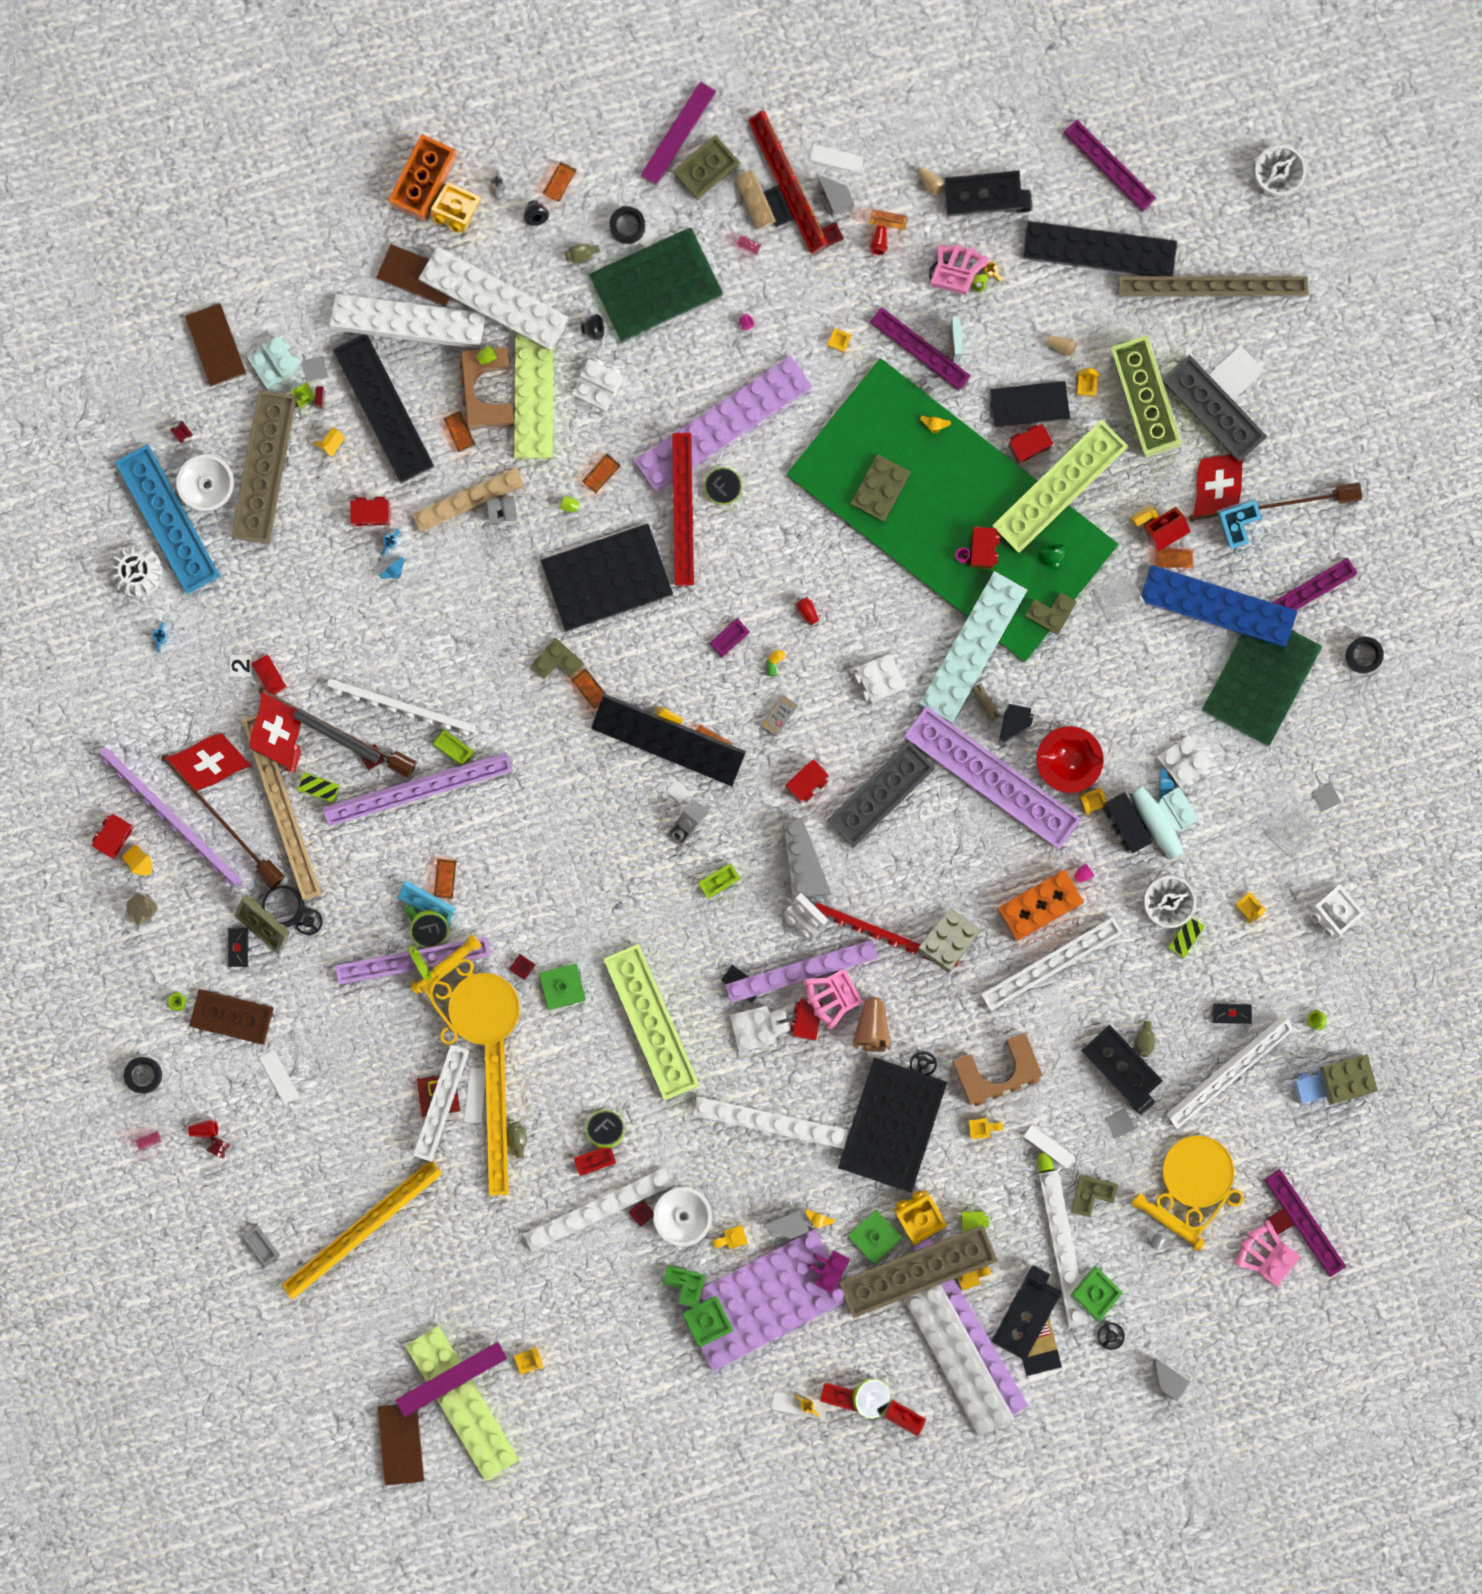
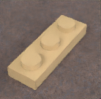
M750 170L735 178L757 230H761L776 222L754 171Z

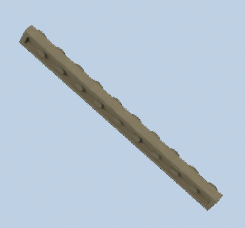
M1119 276L1118 288L1119 297H1307L1308 276Z

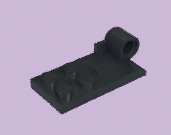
M1020 170L944 178L948 217L1004 211L1005 213H1027L1033 210L1031 190H1021ZM982 189L989 191L988 196L985 198L978 196L979 191ZM968 191L970 197L967 200H962L960 198L961 192Z
M1109 1024L1081 1052L1116 1087L1131 1107L1142 1116L1155 1104L1154 1099L1149 1094L1163 1080ZM1112 1047L1115 1051L1114 1055L1106 1057L1103 1054L1104 1048ZM1119 1061H1125L1128 1064V1068L1125 1071L1117 1069L1116 1065Z
M1032 1265L991 1340L992 1343L1025 1361L1062 1292L1047 1284L1050 1274L1035 1265ZM1024 1311H1029L1032 1314V1319L1029 1322H1023L1021 1319V1314ZM1016 1328L1021 1329L1023 1332V1336L1018 1340L1012 1337V1331Z

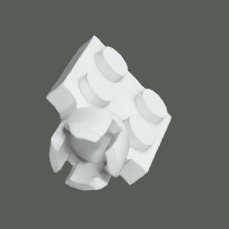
M763 1006L730 1015L739 1053L776 1044V1038L779 1034L790 1031V1022L779 1024L780 1020L789 1018L784 1010L770 1012L768 1006Z

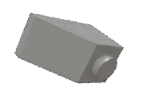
M1155 1358L1153 1363L1158 1389L1162 1391L1161 1396L1170 1402L1172 1399L1178 1401L1190 1381Z

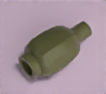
M589 244L571 246L568 251H565L566 260L572 263L587 261L594 253L600 252L599 245L590 246Z
M1144 1021L1143 1029L1139 1030L1136 1036L1135 1049L1141 1057H1149V1053L1154 1050L1155 1035L1151 1030L1152 1022Z
M513 1122L509 1124L510 1128L507 1130L508 1143L511 1149L516 1151V1157L522 1158L524 1157L523 1149L527 1144L526 1129L524 1126H521V1122Z

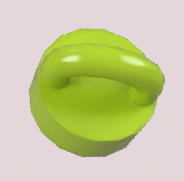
M986 274L974 275V280L971 284L975 292H982L986 288V282H988ZM977 283H981L980 288L977 287Z
M1313 1010L1307 1018L1308 1026L1319 1031L1324 1029L1327 1022L1326 1014L1319 1010Z

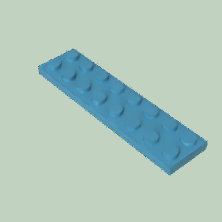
M149 444L115 461L117 468L186 594L188 595L221 577Z

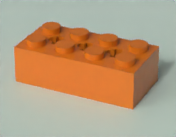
M421 134L388 200L390 207L425 222L457 158L456 150ZM432 159L435 161L434 163L428 164V161H431ZM423 176H426L425 180L419 179L420 177L423 178ZM415 192L418 193V195L415 197L411 196V194L415 195Z
M1064 869L998 907L997 911L1015 942L1080 906L1084 901ZM1054 891L1061 894L1060 901L1053 899ZM1037 901L1045 904L1043 911L1041 908H1036ZM1021 910L1028 913L1027 920L1019 917Z

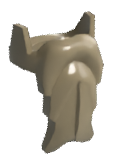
M136 894L126 904L128 915L138 926L149 920L158 908L155 901L148 894L146 896Z

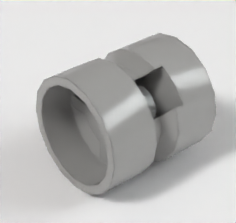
M514 496L503 497L502 500L498 498L487 499L490 524L499 523L502 519H505L506 522L517 520Z

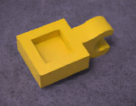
M988 1118L969 1120L971 1140L989 1138L990 1131L1003 1130L1002 1122L989 1124Z
M742 1225L723 1231L725 1237L712 1241L714 1248L728 1244L729 1250L748 1244Z
M987 1266L957 1277L962 1291L979 1285V1278L988 1276L991 1272Z

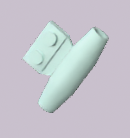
M1144 787L1132 792L1130 796L1138 816L1159 848L1170 860L1183 853L1175 830H1182L1199 820L1181 789L1179 787L1162 796L1158 803Z

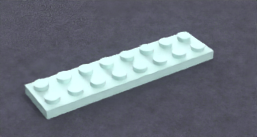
M993 572L921 700L920 706L924 708L927 706L951 723L954 722L1025 596L1027 589L997 572Z

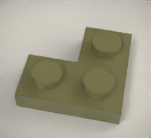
M1060 592L1052 608H1049L1034 599L1024 617L1058 636L1077 601Z
M555 638L530 666L544 679L557 666L572 678L584 665V662Z
M1079 1175L1071 1213L1091 1217L1095 1199L1114 1203L1118 1184Z

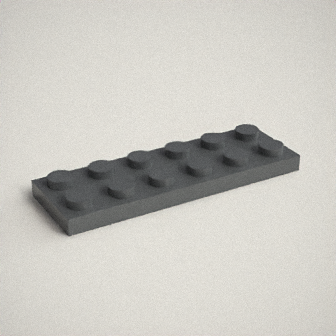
M1190 354L1162 379L1164 385L1238 463L1268 437Z
M908 741L827 822L854 848L932 773L935 767Z

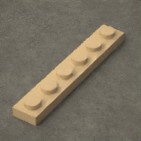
M517 468L412 515L420 532H423L486 504L487 499L499 498L522 488L524 483Z

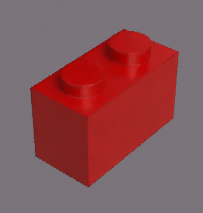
M1037 424L1032 425L1027 429L1028 432L1022 435L1017 433L1010 438L1011 441H1009L1008 447L1018 465L1052 448L1054 443L1043 424L1039 426Z
M357 497L355 500H350L352 526H391L390 501L386 500L385 497H374V500Z
M1177 507L1144 525L1149 542L1158 552L1191 533L1184 514Z
M973 528L971 568L993 569L994 564L998 563V553H995V547L999 546L1000 534H997L996 528Z
M813 759L785 784V787L800 803L803 801L807 803L814 796L813 791L817 788L821 790L828 783L826 779L829 778V775Z
M112 813L111 816L108 815L102 823L104 827L101 832H97L94 835L92 847L115 859L135 827Z
M800 998V1002L795 1003L794 1013L797 1014L796 1021L791 1023L790 1032H793V1037L816 1041L820 1018L814 1015L813 1012L815 1011L812 1005L808 1004V999Z

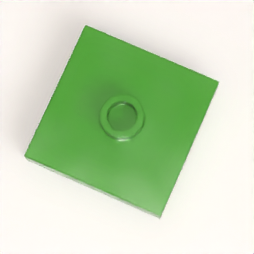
M577 963L539 973L548 1010L586 1001Z
M877 1210L872 1212L848 1235L874 1265L902 1239L898 1232Z
M1093 1266L1070 1296L1095 1321L1100 1322L1123 1292L1097 1266Z
M717 1295L699 1303L697 1308L691 1307L682 1312L698 1348L734 1331Z

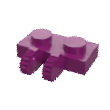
M835 1250L832 1251L829 1259L814 1252L813 1257L818 1261L824 1262L825 1266L823 1270H820L817 1266L808 1263L807 1268L820 1274L815 1285L832 1294L851 1259Z

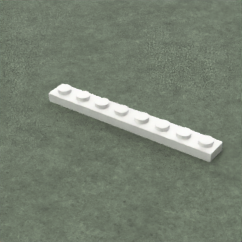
M329 679L327 683L331 693L337 695L345 693L349 695L348 698L360 701L361 698L367 700V704L378 707V704L386 706L385 710L396 713V710L404 712L403 715L409 718L421 717L422 722L428 724L436 722L440 724L439 727L450 730L452 727L458 729V733L469 736V733L474 734L476 730L474 724Z
M1112 917L984 992L981 996L989 1010L992 1011L1123 934V931L1115 918Z
M1282 1015L1191 1094L1186 1096L1178 1105L1172 1108L1166 1115L1176 1129L1181 1127L1294 1030L1289 1020Z
M697 1097L693 1116L842 1149L845 1148L848 1134L846 1129Z
M665 1168L525 1233V1239L531 1252L673 1185Z
M1059 1171L1039 1173L1068 1326L1070 1328L1089 1324L1086 1311L1070 1296L1079 1285L1080 1278Z

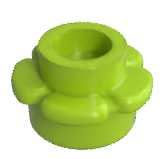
M175 992L168 997L167 1002L171 1010L181 1011L185 1008L187 1000L181 993Z

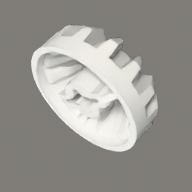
M1276 145L1266 149L1259 156L1254 166L1253 175L1256 178L1257 187L1261 188L1265 195L1270 194L1274 198L1283 196L1286 198L1294 192L1296 193L1306 177V164L1303 157L1298 151L1285 145ZM1267 167L1271 170L1268 180L1265 177ZM1282 169H1284L1282 173L1276 175V172H1279ZM1289 170H1290V172H1291V179H1290V181H1289V183H1288L1285 179H1286L1287 175L1289 174ZM1283 182L1285 184L1283 187L1272 186L1274 183Z
M131 545V547L122 548L121 552L114 555L112 565H110L111 581L126 596L141 598L150 595L159 587L163 578V566L160 559L145 546ZM130 557H138L136 561L125 562ZM122 564L126 566L127 575L125 578L121 572ZM134 568L138 569L139 573H134L132 570Z
M1165 876L1157 879L1148 886L1143 897V908L1148 919L1157 926L1167 929L1184 925L1192 918L1196 910L1197 901L1193 888L1188 882L1175 876ZM1164 890H1172L1176 892L1178 895L1176 896L1172 893L1166 894ZM1161 892L1163 897L1160 899V903L1155 905V899ZM1167 898H1168L1169 900H1174V899H1176V898L1178 899V900L1174 901V903H1172L1171 906H1170V905H1167V906L1165 905V906L1161 907V905H1163V904H1165V902H1167ZM1181 901V908L1179 912L1175 914L1173 910H1175L1178 907L1179 902ZM1158 911L1171 912L1172 916H1164Z

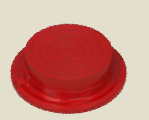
M1065 726L1053 730L1042 740L1037 751L1036 763L1041 778L1051 788L1063 793H1077L1092 786L1099 778L1103 769L1104 756L1098 740L1090 732L1079 727Z

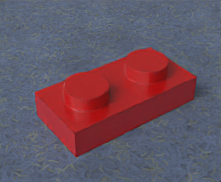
M268 654L251 663L267 692L276 695L288 688Z
M608 1147L600 1148L574 1158L579 1176L616 1164L612 1148Z
M824 1382L820 1402L857 1412L853 1405L854 1390Z
M895 1400L891 1401L884 1415V1418L917 1437L927 1420Z

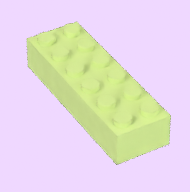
M1145 335L1111 347L1144 455L1148 458L1183 446L1149 337Z

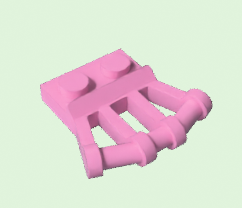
M959 244L955 246L938 245V264L930 285L931 287L967 295L970 285L974 280V275L988 264L989 257L986 255L982 256L972 247L964 248ZM952 253L948 265L943 264V254ZM960 254L965 255L961 267H955L958 256ZM972 258L976 260L977 263L970 270H967L970 260Z
M845 969L828 978L803 980V985L807 991L808 1004L812 1005L815 1011L813 1012L814 1015L818 1016L829 1030L835 1027L846 1011L863 1003ZM813 985H825L827 990L815 995ZM830 994L834 1001L821 1007L818 1000ZM837 1006L839 1010L831 1019L825 1011Z
M1267 1220L1264 1222V1225L1253 1231L1251 1230L1245 1242H1241L1240 1251L1234 1264L1258 1272L1277 1287L1300 1256L1280 1241L1272 1224ZM1268 1231L1276 1245L1273 1248L1259 1236ZM1255 1241L1270 1252L1266 1258L1251 1248ZM1247 1251L1261 1262L1259 1267L1244 1262Z

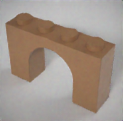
M507 347L492 348L497 359L487 364L481 365L476 358L481 350L462 351V357H459V367L463 369L464 376H460L461 387H465V394H462L463 406L467 407V413H464V423L468 424L469 430L515 426L512 403L489 405L482 403L474 395V385L481 375L487 372L510 370Z
M1026 1033L1006 1040L1014 1060V1071L1012 1076L1002 1084H991L985 1081L978 1072L972 1054L952 1062L969 1105L974 1104L977 1107L986 1103V1098L992 1096L994 1100L1004 1096L1003 1092L1010 1089L1011 1092L1022 1088L1021 1084L1028 1082L1031 1085L1040 1081L1039 1077L1043 1075Z

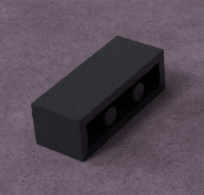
M1122 792L1103 802L1104 807L1102 810L1107 818L1110 817L1113 822L1111 827L1116 835H1120L1122 839L1120 844L1125 852L1128 851L1129 854H1133L1152 843L1126 792Z

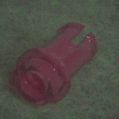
M741 234L736 245L740 249L744 248L757 255L762 244L749 239L747 235Z
M158 1131L143 1137L139 1136L136 1139L139 1150L143 1149L144 1151L147 1147L162 1143Z

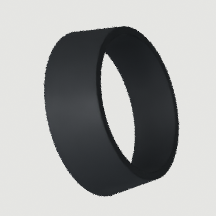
M290 886L274 887L264 896L262 909L265 910L268 896L276 889L286 888L291 890L298 900L297 912L290 920L278 923L286 927L293 926L301 919L304 913L305 903L302 900L301 894Z

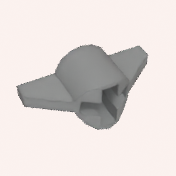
M496 169V176L491 178L490 183L492 189L496 191V200H499V191L504 188V181L499 176V169Z
M928 377L920 385L921 391L929 395L937 387V382L942 378L934 379L933 377Z
M1148 1229L1146 1230V1235L1153 1248L1161 1250L1173 1247L1174 1242Z

